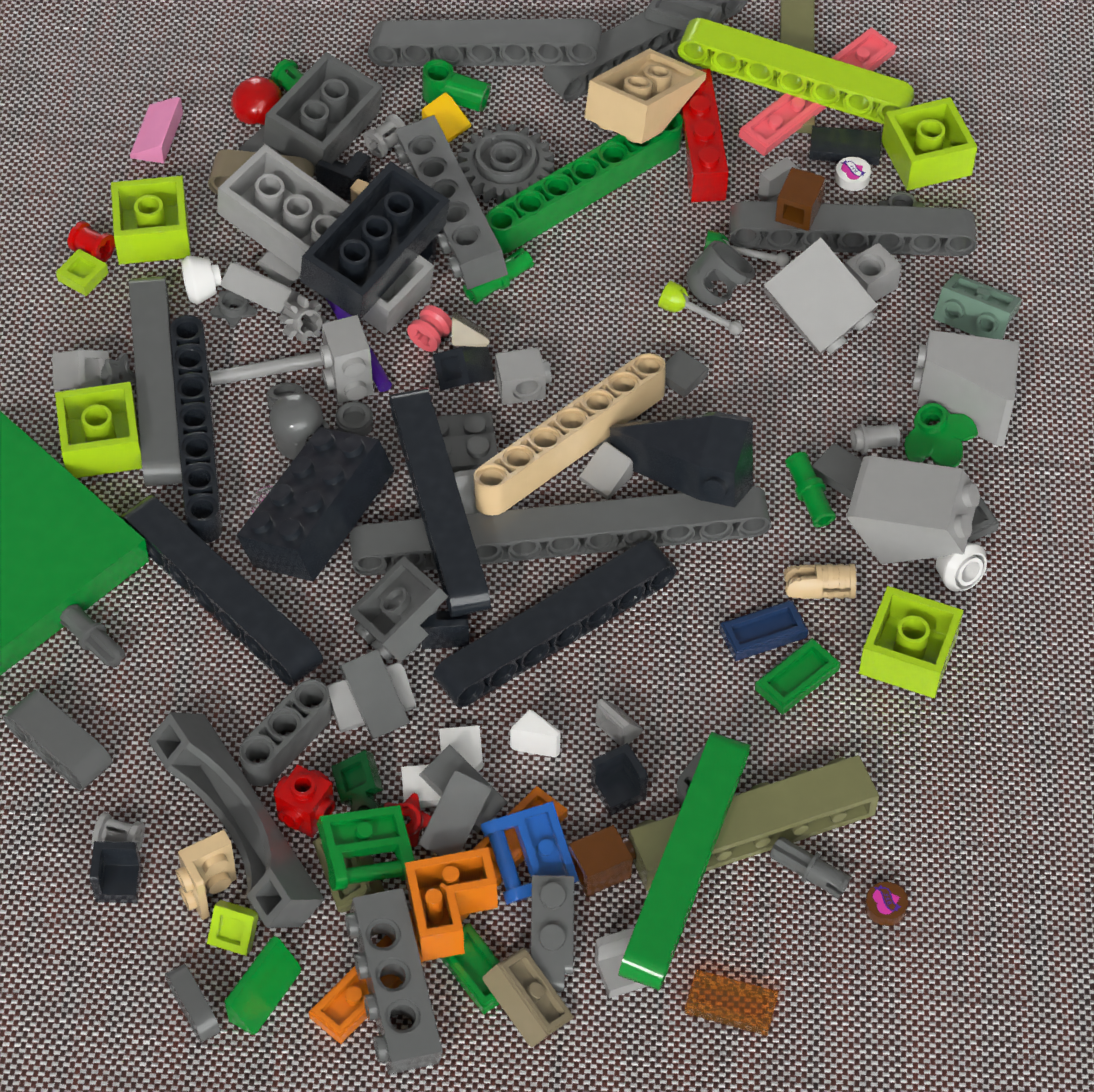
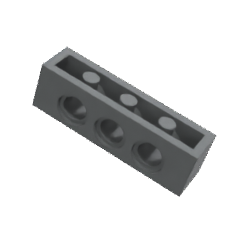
M403 888L354 897L350 913L345 914V924L349 939L356 938L359 953L354 954L355 968L358 979H366L369 994L364 995V1006L368 1020L376 1021L379 1035L373 1037L378 1062L385 1061L388 1075L439 1064L443 1050ZM383 934L388 936L393 944L389 947L381 948L373 944L371 938L374 935ZM392 974L400 978L402 985L394 989L388 988L382 984L380 978L384 975ZM396 1015H403L410 1019L413 1026L406 1030H399L391 1024L390 1019Z

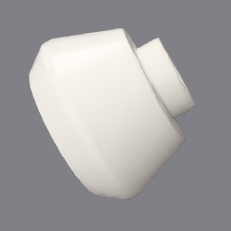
M186 256L181 262L185 289L189 301L198 305L217 294L216 287L221 286L222 281L218 264L211 265L208 258Z
M969 542L966 544L964 554L954 553L945 557H937L936 569L944 585L949 590L955 592L968 590L975 586L983 577L987 567L985 550L980 545Z

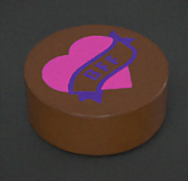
M885 881L876 883L868 890L865 900V911L873 922L883 926H891L899 923L904 918L908 907V897L903 888L895 883Z

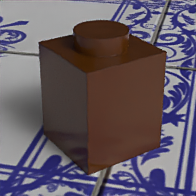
M792 167L778 195L775 221L809 231L823 202L826 177Z
M614 825L569 843V852L579 879L578 882L586 897L632 878V863L636 859L634 848L626 836L621 838Z

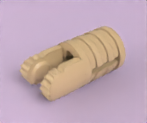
M855 564L791 565L784 569L785 592L788 597L796 599L856 598Z

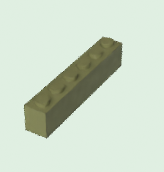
M857 755L848 759L843 757L836 758L823 767L811 771L799 770L792 773L786 779L774 783H759L747 792L734 795L706 871L770 851L780 837H784L794 843L875 816L879 793L860 756ZM680 810L673 816L658 821H643L635 828L629 830V840L636 855V859L633 862L646 891H649Z

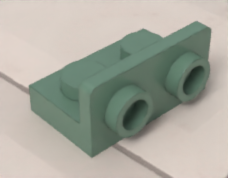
M955 273L942 287L933 318L975 336L1003 340L1008 323L1017 314L1022 298Z

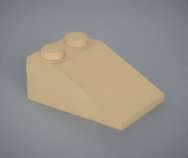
M649 48L589 81L584 118L596 123L604 130H612L625 136L631 142L642 144L660 134L706 79V72Z

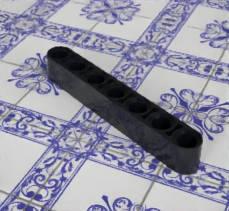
M183 315L172 322L170 334L184 511L187 526L205 543H210L219 538L223 526L208 354L202 321L193 315Z
M425 387L389 395L393 421L443 592L448 596L446 604L451 617H457L491 609L487 583L429 390Z
M148 495L119 516L145 539L148 556L287 686H294L323 663V656L320 650L310 638L155 496Z
M644 540L450 655L436 667L433 672V678L457 707H466L665 587L676 575V566L652 540Z

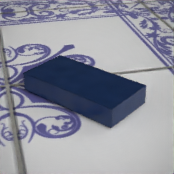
M793 600L720 623L719 630L734 661L805 639L808 636V629Z

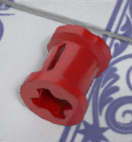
M83 220L77 222L68 235L67 243L70 250L76 252L80 249L104 263L109 260L115 249L113 235L109 233L101 234L91 229V225Z

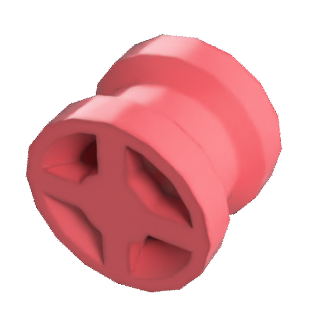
M427 305L421 310L419 314L420 319L413 320L408 326L407 333L413 343L419 348L433 352L440 346L441 338L447 337L451 333L452 320L442 309L433 305Z

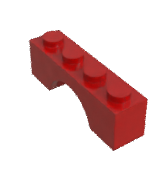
M700 69L706 72V79L678 112L683 117L687 180L691 203L726 200L729 171L710 69Z

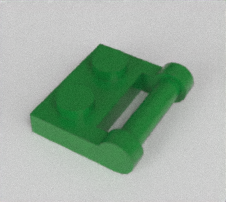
M400 805L319 817L317 826L329 869V883L333 891L345 890L349 884L397 877L401 881H406L405 863L415 861ZM395 852L397 859L396 861L346 868L344 862L345 858Z

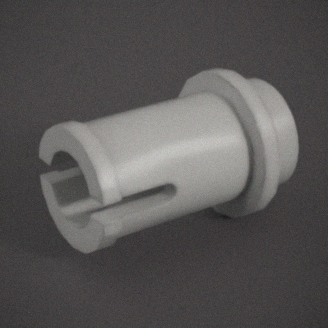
M897 423L871 427L858 424L857 428L851 429L850 432L853 450H860L862 454L867 453L868 449L898 447L901 441Z

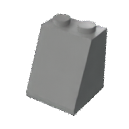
M821 237L764 284V294L819 356L825 351L830 355L834 354L847 343L844 336L856 327L860 332L876 318L872 312L877 309V303Z
M929 330L927 345L919 344L916 366L922 368L915 367L912 390H919L917 405L922 407L929 403H937L946 408L950 414H964L975 423L978 437L996 446L1004 447L1015 401L1020 342Z
M864 456L846 518L880 564L945 557L954 553L961 555L964 554L968 537L972 533V521L975 509L980 502L978 487L972 483L968 475L961 468Z

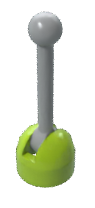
M671 280L667 283L660 296L658 307L666 311L675 313L687 308L728 328L732 335H739L743 330V326L739 321L731 322L690 302L686 289Z

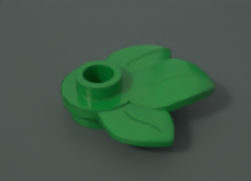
M937 403L926 404L918 410L914 418L915 428L905 438V453L908 461L920 463L931 457L937 465L955 468L963 458L962 441L976 437L978 435L977 427L973 420L964 414H950L946 408ZM932 421L939 422L935 425H928Z

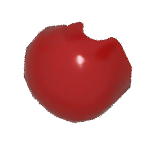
M254 76L242 81L235 88L231 99V109L240 122L248 125L257 123L265 125L266 114L284 95L273 80L263 76Z

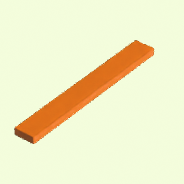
M536 786L509 814L553 801L559 822L561 823L568 816V809ZM515 828L504 831L517 868L525 858ZM484 837L472 850L489 847L498 887L503 880L489 837ZM411 910V911L409 912V914H410V918H411V922H412V927H413V931H414V935H415V939H416V943H417V947H418V951H419V955H420V959H421V963H422V958H421V953H420L418 938H417L416 929H415V924H414V919H413V914H412V910ZM471 913L460 915L461 922H463ZM385 935L376 946L385 948L391 946L393 942ZM355 966L309 1011V1018L340 1044L367 1019L364 1006V995L369 994L366 979H358ZM392 974L384 975L380 978L384 986L392 989L397 988L402 983L399 977Z

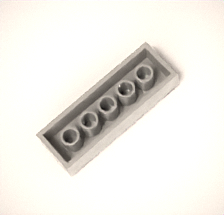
M266 144L218 188L217 213L299 273H301L303 254L349 206L347 202ZM418 255L362 319L386 335L430 291L434 265Z

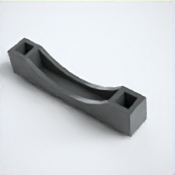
M170 712L148 739V742L165 769L197 794L216 814L229 832L239 850L245 867L247 879L246 896L266 928L301 927L325 900L205 714Z

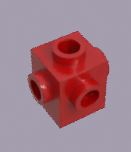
M297 764L289 776L285 775L279 780L274 790L278 820L311 838L318 832L317 822L319 817L331 815L335 810L336 802L334 801L332 782H330L326 775L315 769L309 771Z

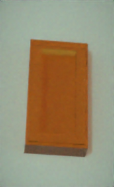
M696 969L684 1013L768 1036L779 992Z

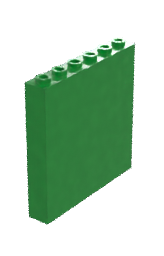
M0 411L1 676L64 627L60 623V616L67 607L78 604L83 611L87 610L148 563L149 557L145 539Z

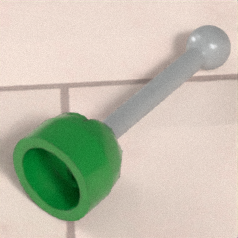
M712 230L707 232L704 250L711 242L716 240L728 244L740 255L774 261L781 267L788 265L790 261L788 254L784 252L776 255L732 246L724 234Z

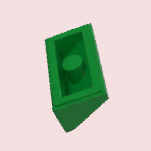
M278 937L270 938L225 1000L229 1022L251 1035L258 1033L301 973L299 963Z

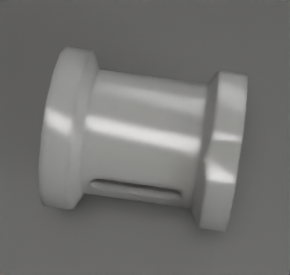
M390 114L386 117L385 123L374 130L368 129L364 132L365 145L374 156L380 159L385 157L388 150L399 143L395 128H401L406 126V124L399 116Z
M103 812L98 817L93 830L92 847L94 846V841L137 843L138 851H140L145 825L139 821L130 824L112 819L109 813Z

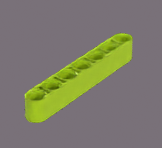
M694 18L689 21L678 47L680 57L690 64L884 124L885 112L910 107L914 98L912 86L902 80L703 18Z

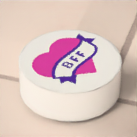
M846 157L840 160L836 166L835 181L845 190H862L869 184L871 167L861 158Z

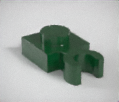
M364 750L331 766L340 801L346 806H351L350 812L383 807L374 798V794L383 791V786L373 753Z

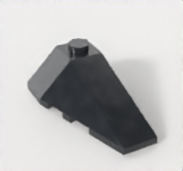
M716 411L705 413L701 417L686 418V416H678L670 421L654 422L653 420L616 424L610 427V445L633 461L634 472L693 498L736 507L753 487V418Z

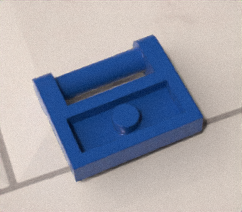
M553 801L499 817L480 825L484 837H489L506 889L503 892L506 905L532 897V882L521 885L504 831L515 828L531 879L532 875L574 876V884L579 881Z

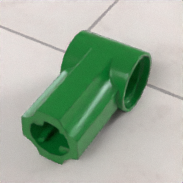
M434 59L428 61L423 66L422 97L427 103H431L443 93H447L457 105L483 112L491 92V84L455 73L452 65L445 60Z

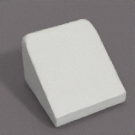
M529 710L512 726L510 730V747L520 752L557 757L560 754L561 733L536 712Z

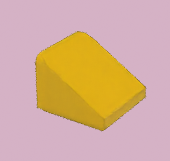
M443 93L422 109V119L435 115L448 143L471 127L470 121L447 93Z

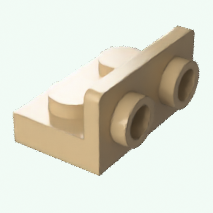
M225 830L219 831L178 851L180 868L176 869L175 872L182 886L179 888L180 895L187 909L191 911L196 908L202 920L210 917L206 894L220 893L227 889L233 881L237 880L232 843Z

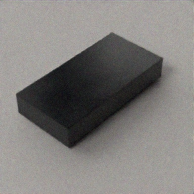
M812 126L809 160L839 162L846 157H858L865 160L869 165L879 166L882 132Z

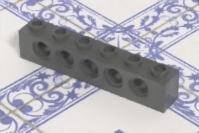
M435 115L395 129L399 144L394 145V150L400 165L407 163L408 166L404 167L405 171L450 199L446 226L436 236L443 254L450 253L451 255L448 258V262L455 279L461 277L467 290L508 275L502 249Z

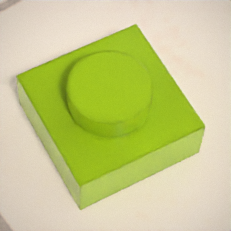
M78 249L56 271L59 282L87 296L109 274L106 263Z
M219 900L214 905L207 944L247 956L252 951L259 915L253 909Z

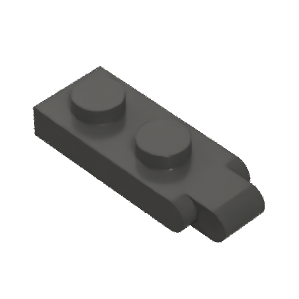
M532 875L531 957L555 991L564 992L565 975H573L574 876Z

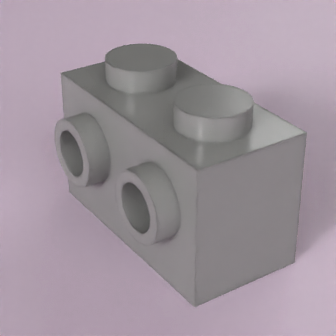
M358 315L321 324L323 345L319 346V350L325 369H322V377L326 390L334 391L338 404L374 395L370 347Z

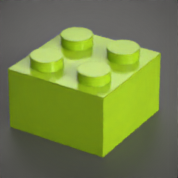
M951 97L885 112L881 142L907 191L972 175L978 146Z
M182 175L111 182L113 231L119 265L183 259L186 256H191L187 202Z
M131 381L55 392L61 453L65 469L75 478L142 469L140 437Z
M887 586L863 647L858 674L935 699L958 637L964 610Z

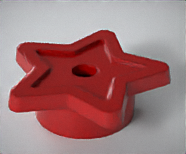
M413 793L404 803L386 802L384 807L400 805L403 819L407 816L410 817V823L405 824L411 846L416 847L419 841L420 830L427 827L432 816L421 811L419 796Z

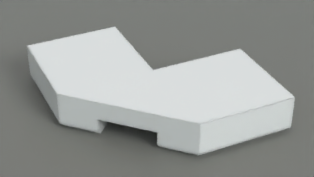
M480 725L439 729L441 752L450 744L477 772L483 768ZM428 765L401 767L404 802L413 793H416L419 796L420 808L437 807L441 797L419 776Z

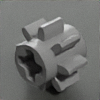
M298 295L297 301L284 302L285 308L282 315L278 316V320L287 325L283 330L286 336L289 338L296 336V339L302 343H306L307 337L320 336L321 324L326 322L327 319L318 313L322 307L319 302L315 300L309 302L308 298L303 295Z

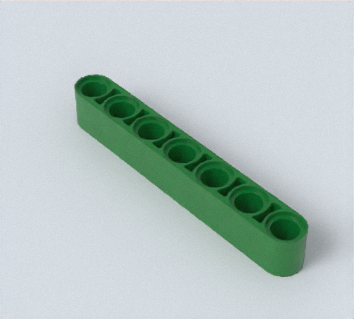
M680 113L675 115L660 134L642 144L634 143L627 140L625 136L618 134L489 210L486 219L502 249V253L506 254L517 249L675 155L682 146L683 117Z
M714 732L710 733L626 948L618 976L660 991L743 773L751 745Z

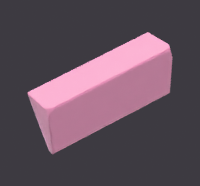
M180 97L170 98L149 105L130 153L131 159L165 163L183 115Z

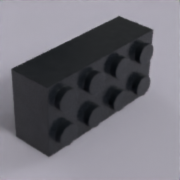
M390 161L303 254L300 281L350 315H358L359 320H361L446 226L450 199Z
M318 427L236 535L253 567L314 582L394 472L380 440Z

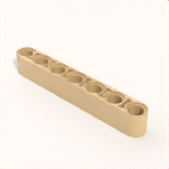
M652 353L641 354L478 467L474 472L476 509L480 513L492 516L505 512L610 437V427L612 425L628 423L660 401L665 395V360L661 356Z

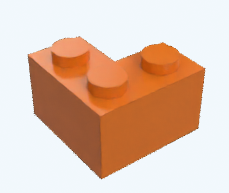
M489 847L405 863L407 890L422 962L464 954V936L460 915L498 908L497 881Z

